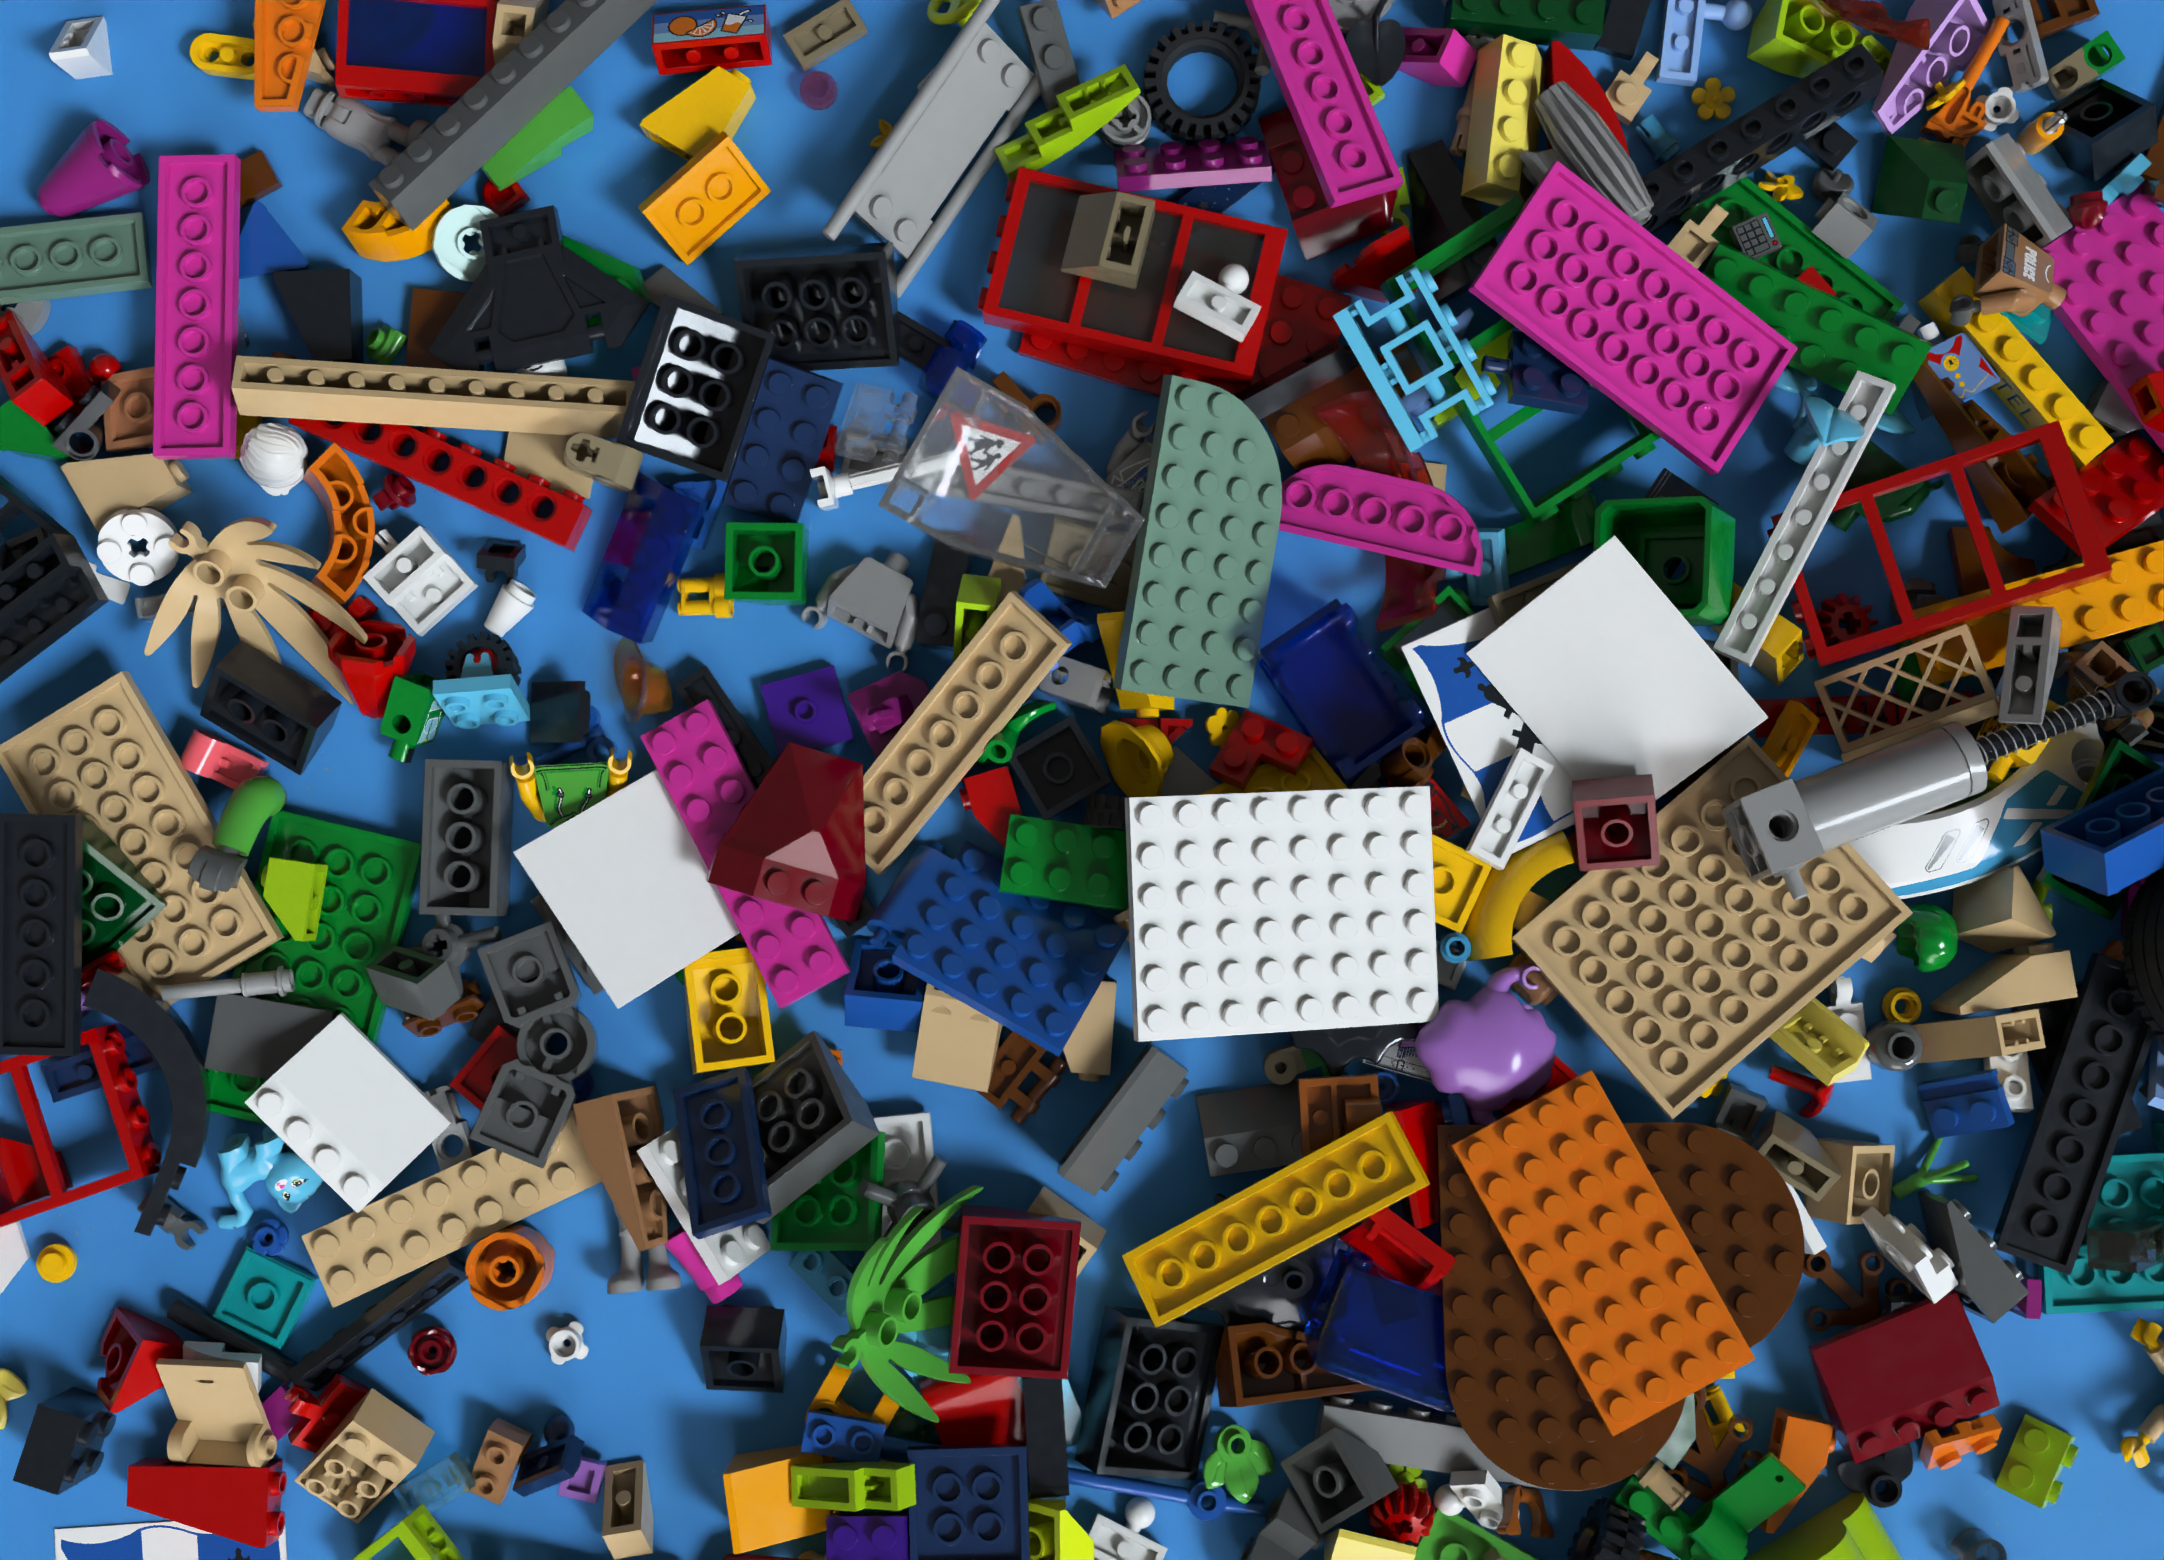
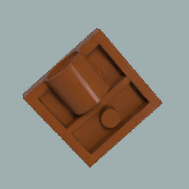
M1377 1074L1297 1078L1302 1158L1382 1116Z

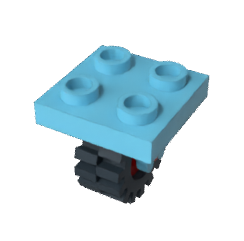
M480 632V639L478 640L474 634L468 635L467 637L470 642L464 644L460 639L456 643L459 650L450 649L448 655L451 660H445V667L448 670L445 672L447 679L433 680L432 695L452 724L463 729H475L485 724L513 726L521 721H530L531 707L518 687L521 681L518 674H522L521 667L509 644L505 640L502 641L496 634H493L490 638L487 632Z

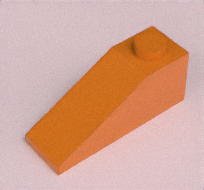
M1779 1407L1775 1409L1767 1454L1771 1451L1806 1484V1489L1758 1525L1766 1533H1775L1826 1466L1828 1454L1834 1451L1836 1444V1434L1833 1430L1834 1425L1821 1416Z

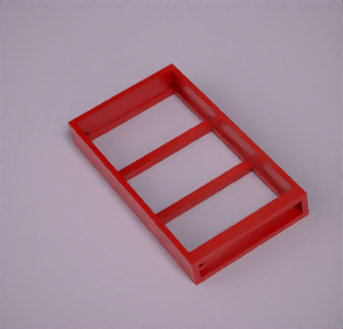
M2059 420L1841 493L1832 512L1861 502L1902 624L1827 647L1802 571L1793 585L1798 599L1790 602L1797 624L1805 621L1810 636L1803 637L1809 660L1817 657L1820 667L2005 610L2011 608V606L2021 605L2109 577L2113 569ZM2040 443L2084 566L2006 590L1963 468ZM1950 473L1992 595L1915 619L1874 498ZM1783 513L1771 516L1774 528L1767 530L1769 539Z
M116 1024L96 1027L82 1032L81 1046L89 1043L129 1170L67 1191L27 1067L29 1064L52 1056L17 1055L0 1062V1075L11 1072L51 1197L0 1214V1228L159 1172L162 1158L161 1151L153 1140L149 1128V1114L141 1103L137 1091V1077L129 1066L125 1054V1040L121 1033L118 1032Z

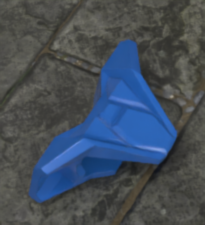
M1039 578L1030 580L1020 589L1018 594L1072 642L1064 654L1079 644L1094 643L1101 637L1097 624V613L1086 607L1084 602L1067 596L1054 595ZM1059 660L1049 671V673L1059 668Z

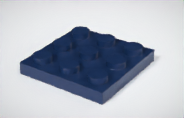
M1027 1443L908 1447V1463H915L917 1503L909 1507L910 1560H1030Z

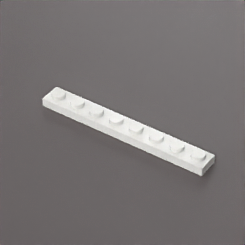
M1859 370L1857 371L1838 409L1851 414L1864 429L1863 436L1859 440L1837 442L1822 447L1821 442L1819 443L1713 647L1714 652L1751 667L1895 392L1896 387L1894 383Z

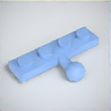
M1665 0L1655 82L1693 87L1697 82L1704 19L1722 21L1725 27L1730 30H1741L1752 19L1750 4L1745 0H1731L1726 5L1706 3V0Z

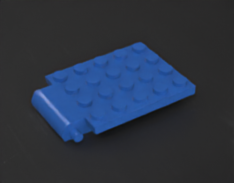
M965 841L954 860L944 855L946 849L939 843H933L931 847H917L867 923L869 931L874 933L870 939L871 945L877 949H883L889 941L898 946L892 955L893 964L1059 1057L1125 942L1129 931L1081 904L1000 893L999 885L1003 861L968 841Z

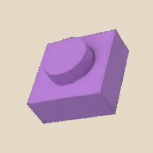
M580 1456L581 1464L573 1478L560 1482L558 1495L595 1504L599 1500L607 1461Z

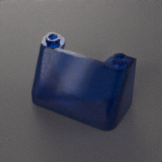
M1338 1249L1303 1327L1312 1361L1323 1370L1440 1411L1453 1412L1454 1409L1449 1398L1444 1369L1442 1297L1379 1275L1376 1266L1373 1264L1374 1260L1364 1252L1358 1250L1348 1252Z

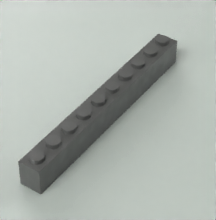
M565 0L368 185L387 210L413 231L658 0Z

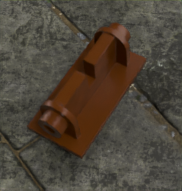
M469 979L463 980L465 998L455 1002L448 1008L445 1014L437 1017L434 1021L403 1011L407 1020L402 1022L403 1027L417 1037H429L438 1034L442 1028L456 1022L464 1023L475 1019L486 1005L485 1002L476 996L481 994V987L476 979L472 981Z

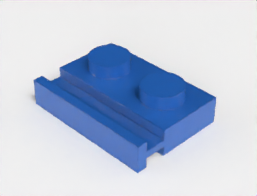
M1997 1068L1922 1081L1917 1085L1918 1091L1922 1092L1924 1098L1922 1103L1935 1139L2006 1128L2015 1123L2003 1086L1999 1084L1997 1078Z

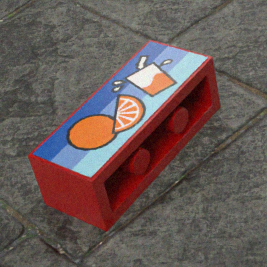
M766 4L653 14L652 49L659 75L712 71L718 66L723 69L772 65V33Z

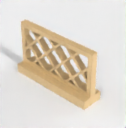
M1967 623L1814 681L1816 690L1843 752L1841 757L1844 763L1949 722H1958L1965 727L1998 715L2001 700L1995 692ZM1958 635L1962 636L1967 648L1961 664L1939 655L1945 640ZM1938 643L1934 653L1924 649ZM1917 652L1931 658L1922 678L1900 670L1908 654ZM1969 657L1971 658L1975 669L1966 666ZM1899 658L1896 667L1886 664ZM1936 660L1958 669L1949 689L1927 681ZM1878 666L1893 672L1884 692L1863 684L1869 669ZM1964 671L1979 677L1985 692L1969 698L1954 692V689ZM1862 672L1858 681L1848 678ZM1897 675L1919 683L1911 703L1889 695ZM1840 680L1854 686L1855 688L1847 706L1833 701L1826 685ZM1924 686L1946 694L1940 709L1930 712L1916 706ZM1860 689L1881 697L1873 717L1852 709ZM1951 697L1961 700L1947 706ZM1886 700L1907 708L1901 723L1892 726L1878 720ZM1836 709L1843 711L1841 719H1839ZM1912 711L1922 714L1909 720ZM1848 714L1870 722L1863 737L1848 741L1843 728ZM1874 725L1884 728L1871 734Z

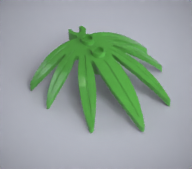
M978 1185L968 1187L937 1207L905 1237L896 1250L897 1244L909 1225L925 1207L915 1205L894 1226L887 1237L881 1236L873 1244L856 1268L849 1285L846 1312L850 1331L846 1335L837 1336L831 1344L833 1350L843 1352L842 1356L836 1361L837 1366L850 1370L857 1365L860 1359L871 1380L885 1395L913 1414L935 1423H939V1417L914 1386L889 1361L910 1372L929 1378L964 1384L971 1382L970 1378L965 1374L949 1373L948 1363L919 1347L896 1341L898 1333L921 1331L950 1324L952 1294L922 1300L921 1295L954 1272L958 1234L935 1244L915 1259L913 1258L965 1203L983 1189L982 1186Z

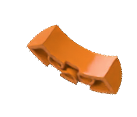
M334 442L307 469L303 480L311 487L320 500L329 528V544L326 558L320 571L311 583L328 594L338 604H345L361 583L369 566L373 540L375 538V519L373 507L370 505L362 476L347 454Z

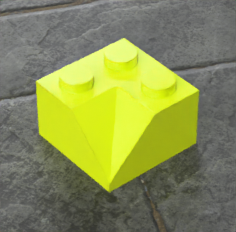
M1029 1489L1030 1560H1094V1541L1067 1512L1066 1496L1030 1499Z

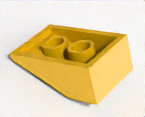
M749 948L708 952L684 967L688 1038L693 1074L775 1062L765 979Z

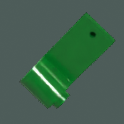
M1594 493L1585 494L1572 502L1567 497L1563 500L1564 504L1558 507L1559 511L1542 522L1535 518L1506 527L1505 539L1508 574H1515L1593 544L1595 510L1599 507Z
M1770 1451L1699 1507L1688 1519L1684 1531L1713 1560H1743L1748 1551L1746 1548L1748 1533L1805 1490L1806 1484Z

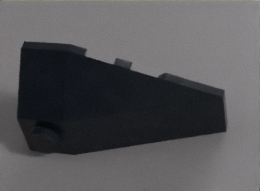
M1443 140L1407 154L1409 195L1413 218L1412 234L1417 259L1422 258L1484 217L1475 199L1461 195L1463 177ZM1495 237L1433 277L1439 288L1433 292L1438 304L1468 292V289L1498 246Z

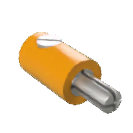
M2064 111L2043 113L2032 123L2029 122L2019 133L2017 142L2023 147L2026 154L2034 155L2039 153L2062 135L2064 123L2067 121V114H2063Z

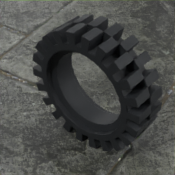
M1202 20V26L1195 27L1194 21L1186 22L1185 29L1180 30L1177 25L1171 29L1168 38L1163 35L1158 40V47L1152 48L1149 53V61L1146 62L1143 90L1144 99L1150 106L1151 119H1157L1158 128L1163 133L1166 130L1170 131L1171 139L1178 142L1180 137L1185 138V145H1194V141L1217 139L1220 143L1226 141L1227 135L1236 136L1240 133L1241 126L1248 124L1251 114L1255 112L1258 103L1262 76L1255 73L1257 54L1252 55V45L1248 40L1243 43L1240 41L1241 33L1235 29L1231 34L1226 32L1227 25L1220 22L1217 28L1210 27L1211 20ZM1206 52L1219 56L1229 64L1235 74L1237 81L1236 94L1230 104L1217 113L1204 116L1191 114L1175 104L1169 94L1167 78L1170 70L1182 57L1191 53Z

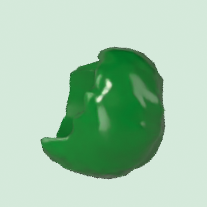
M1933 904L1907 906L1913 913L1898 925V954L1914 960V966L1921 972L1929 973L1944 968L1953 961L1957 954L1959 935L1954 918L1945 910Z

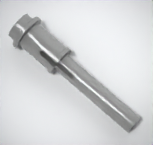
M278 966L277 970L244 972L241 974V978L164 985L161 987V997L163 1001L236 993H242L244 997L273 993L286 996L287 992L294 991V973L292 969Z

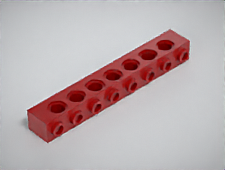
M289 418L288 423L332 444L335 442L339 447L573 552L593 512L583 504L585 500L583 496L565 488L559 494L548 489L550 486L549 481L532 473H529L527 479L514 473L515 466L495 457L493 463L480 458L482 453L480 450L463 442H460L458 448L445 443L447 436L429 427H426L424 432H421L409 425L380 424V435L375 440L369 441L368 432L370 428L379 424L343 421L339 425H334V421L295 418ZM409 440H414V451L408 456H403V445ZM444 455H449L450 464L447 469L437 472L436 463L438 459ZM483 470L485 477L482 484L478 487H471V476L476 471ZM518 485V498L511 503H506L504 499L506 490L511 486ZM546 501H553L554 510L552 514L547 518H540V506Z

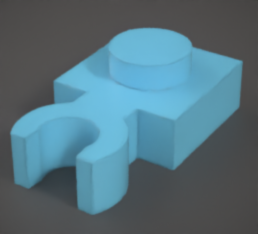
M2142 153L2121 167L2098 190L2103 192V200L2108 201V206L2121 192L2128 196L2145 180L2141 174L2152 163Z

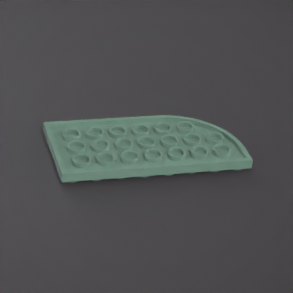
M1175 375L1163 376L1113 688L1249 708L1281 518V473L1273 444L1255 414L1230 392L1205 382Z

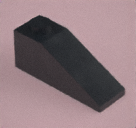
M936 535L920 603L916 643L923 648L954 651L956 601L962 575L971 574L974 538Z

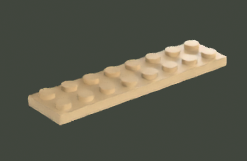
M1016 591L1008 593L863 775L865 863L878 875L886 873L983 754L988 742L1005 727L1072 644L1068 638Z
M574 1110L571 1111L563 1131L560 1132L544 1168L490 1148L369 1204L359 1213L354 1211L301 1236L332 1307H337L602 1182L581 1143L580 1134L575 1124L576 1116Z

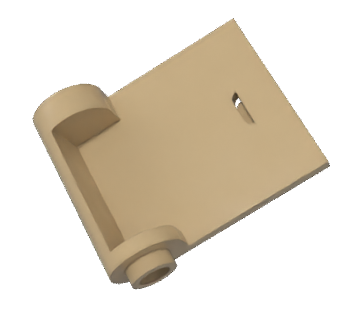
M164 1358L157 1360L155 1363L177 1418V1422L172 1428L167 1441V1455L172 1463L264 1467L274 1457L277 1449V1440L272 1433L246 1362Z

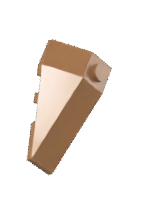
M656 1085L573 1104L576 1116L575 1124L580 1134L581 1143L637 1249L643 1251L668 1243L667 1201L636 1152L664 1134V1121Z

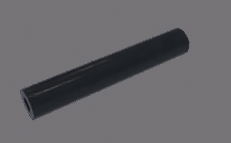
M179 1297L170 1307L167 1313L168 1319L209 1342L225 1343V1351L262 1354L263 1372L286 1385L292 1382L288 1371L297 1365L298 1362L241 1330L212 1317V1314L182 1297Z

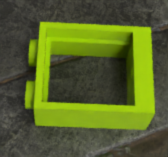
M423 1503L351 1559L373 1560L372 1556L399 1537L415 1560H466Z

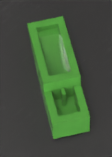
M569 86L561 91L480 168L500 192L562 156L563 147L593 130L594 114L572 86Z

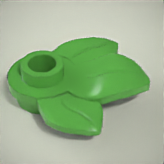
M1236 1424L1226 1425L1218 1431L1214 1439L1215 1450L1205 1459L1203 1465V1479L1207 1489H1214L1225 1484L1230 1494L1243 1504L1248 1503L1256 1493L1259 1483L1258 1475L1273 1474L1275 1466L1273 1456L1266 1444L1251 1439L1249 1432L1244 1427ZM1237 1438L1238 1446L1237 1449L1233 1452L1231 1449L1232 1441Z

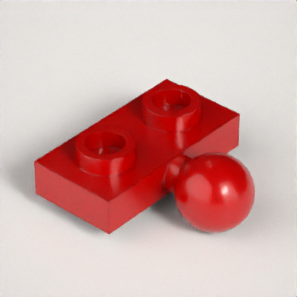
M69 345L47 358L63 379L75 403L67 409L65 415L68 412L74 416L77 415L83 408L78 401L92 385L99 389L98 383L108 380L113 374L122 372L119 360L113 355L105 353L96 355L91 360L88 369L77 348ZM103 414L98 418L99 421L104 418Z

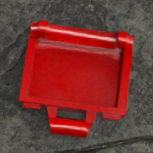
M1387 1207L1346 1228L1340 1237L1342 1241L1360 1253L1357 1259L1360 1263L1383 1280L1395 1279L1415 1295L1437 1284L1444 1275H1448L1456 1261L1455 1257Z

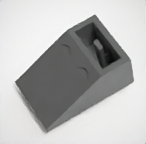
M1922 1190L1918 1193L1930 1248L1933 1251L1936 1248H1940L1953 1261L1955 1266L1951 1270L1958 1282V1285L1953 1289L1964 1301L1963 1308L1991 1323H1995L2030 1293L2020 1282L2024 1278L2022 1273L2010 1261L2001 1260L1994 1251L1998 1248L1997 1244L1986 1232L1981 1229L1977 1231L1968 1221L1972 1217L1970 1212L1958 1200L1953 1199L1951 1201L1942 1194L1934 1195Z

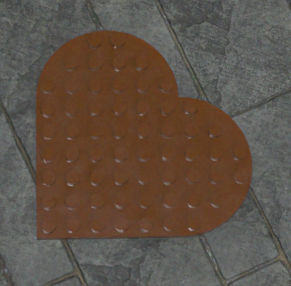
M1622 1123L1749 1348H1752L1762 1341L1782 1320L1793 1302L1802 1276L1804 1264L1803 1226L1798 1208L1788 1186L1777 1170L1762 1154L1738 1137L1725 1131L1695 1123ZM1489 1124L1436 1125L1440 1247L1456 1258L1448 1275H1444L1441 1278L1444 1371L1449 1398L1463 1429L1477 1448L1496 1466L1508 1474L1538 1487L1560 1491L1591 1490L1619 1482L1634 1474L1653 1459L1667 1443L1680 1419L1686 1397L1614 1437L1610 1435L1451 1147L1453 1143Z

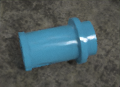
M1653 114L1640 123L1641 127L1637 126L1634 130V133L1655 154V162L1660 160L1662 164H1665L1682 150L1678 145L1680 140L1678 138L1673 139L1655 119Z
M1458 932L1444 935L1441 937V943L1437 945L1440 955L1451 963H1461L1471 953L1469 939L1464 934ZM1453 941H1456L1457 948L1460 950L1451 954L1449 946Z

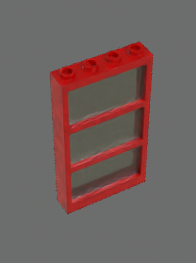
M1019 167L1016 179H1009L1005 201L1010 202L1007 216L1001 214L997 225L996 237L1001 238L998 252L991 251L988 261L987 273L992 274L989 288L982 287L978 300V310H982L984 324L1241 385H1251L1288 233L1287 229L1123 192L1155 200V217L1136 289L1061 271L1079 196L1115 192L1118 190ZM1239 264L1247 270L1249 284L1239 295L1262 307L1242 343L1173 307L1176 297L1192 271L1219 284V273L1226 265Z

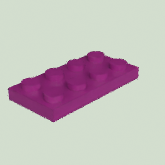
M1250 136L1240 137L1235 142L1220 143V141L1215 139H1205L1199 141L1198 145L1186 146L1179 142H1166L1158 148H1145L1142 145L1134 144L1124 146L1122 150L1114 151L1119 192L1272 181V165L1265 142Z

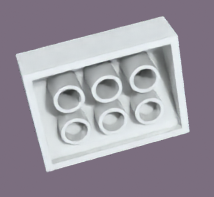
M343 1012L244 1102L357 1213L453 1122Z

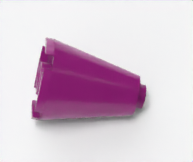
M99 119L85 127L37 187L39 194L38 202L48 214L66 218L141 190L150 182L148 167L140 153L133 156L125 146L131 142L125 134L111 123Z

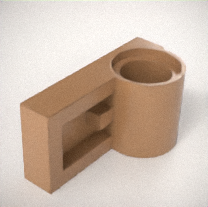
M498 1417L486 1433L465 1490L500 1506L507 1496L518 1465L522 1461L523 1455L526 1454L534 1434Z

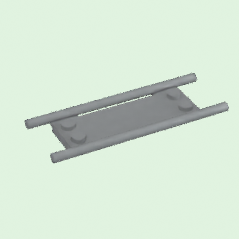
M981 0L822 230L824 236L835 241L854 214L884 242H893V250L907 259V262L896 276L897 299H900L996 160L997 157L994 149L1007 144L1041 94L1036 75L986 23L1001 0ZM1007 111L1009 114L933 222L931 218L1004 112Z

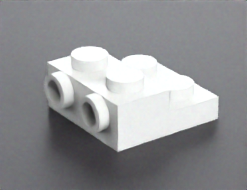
M1873 1206L1860 1216L1880 1254L1934 1304L1958 1285L1951 1270L1955 1266L1953 1261L1940 1248H1936L1933 1251L1926 1245L1927 1239L1912 1223L1905 1226L1895 1216L1887 1214L1884 1217Z

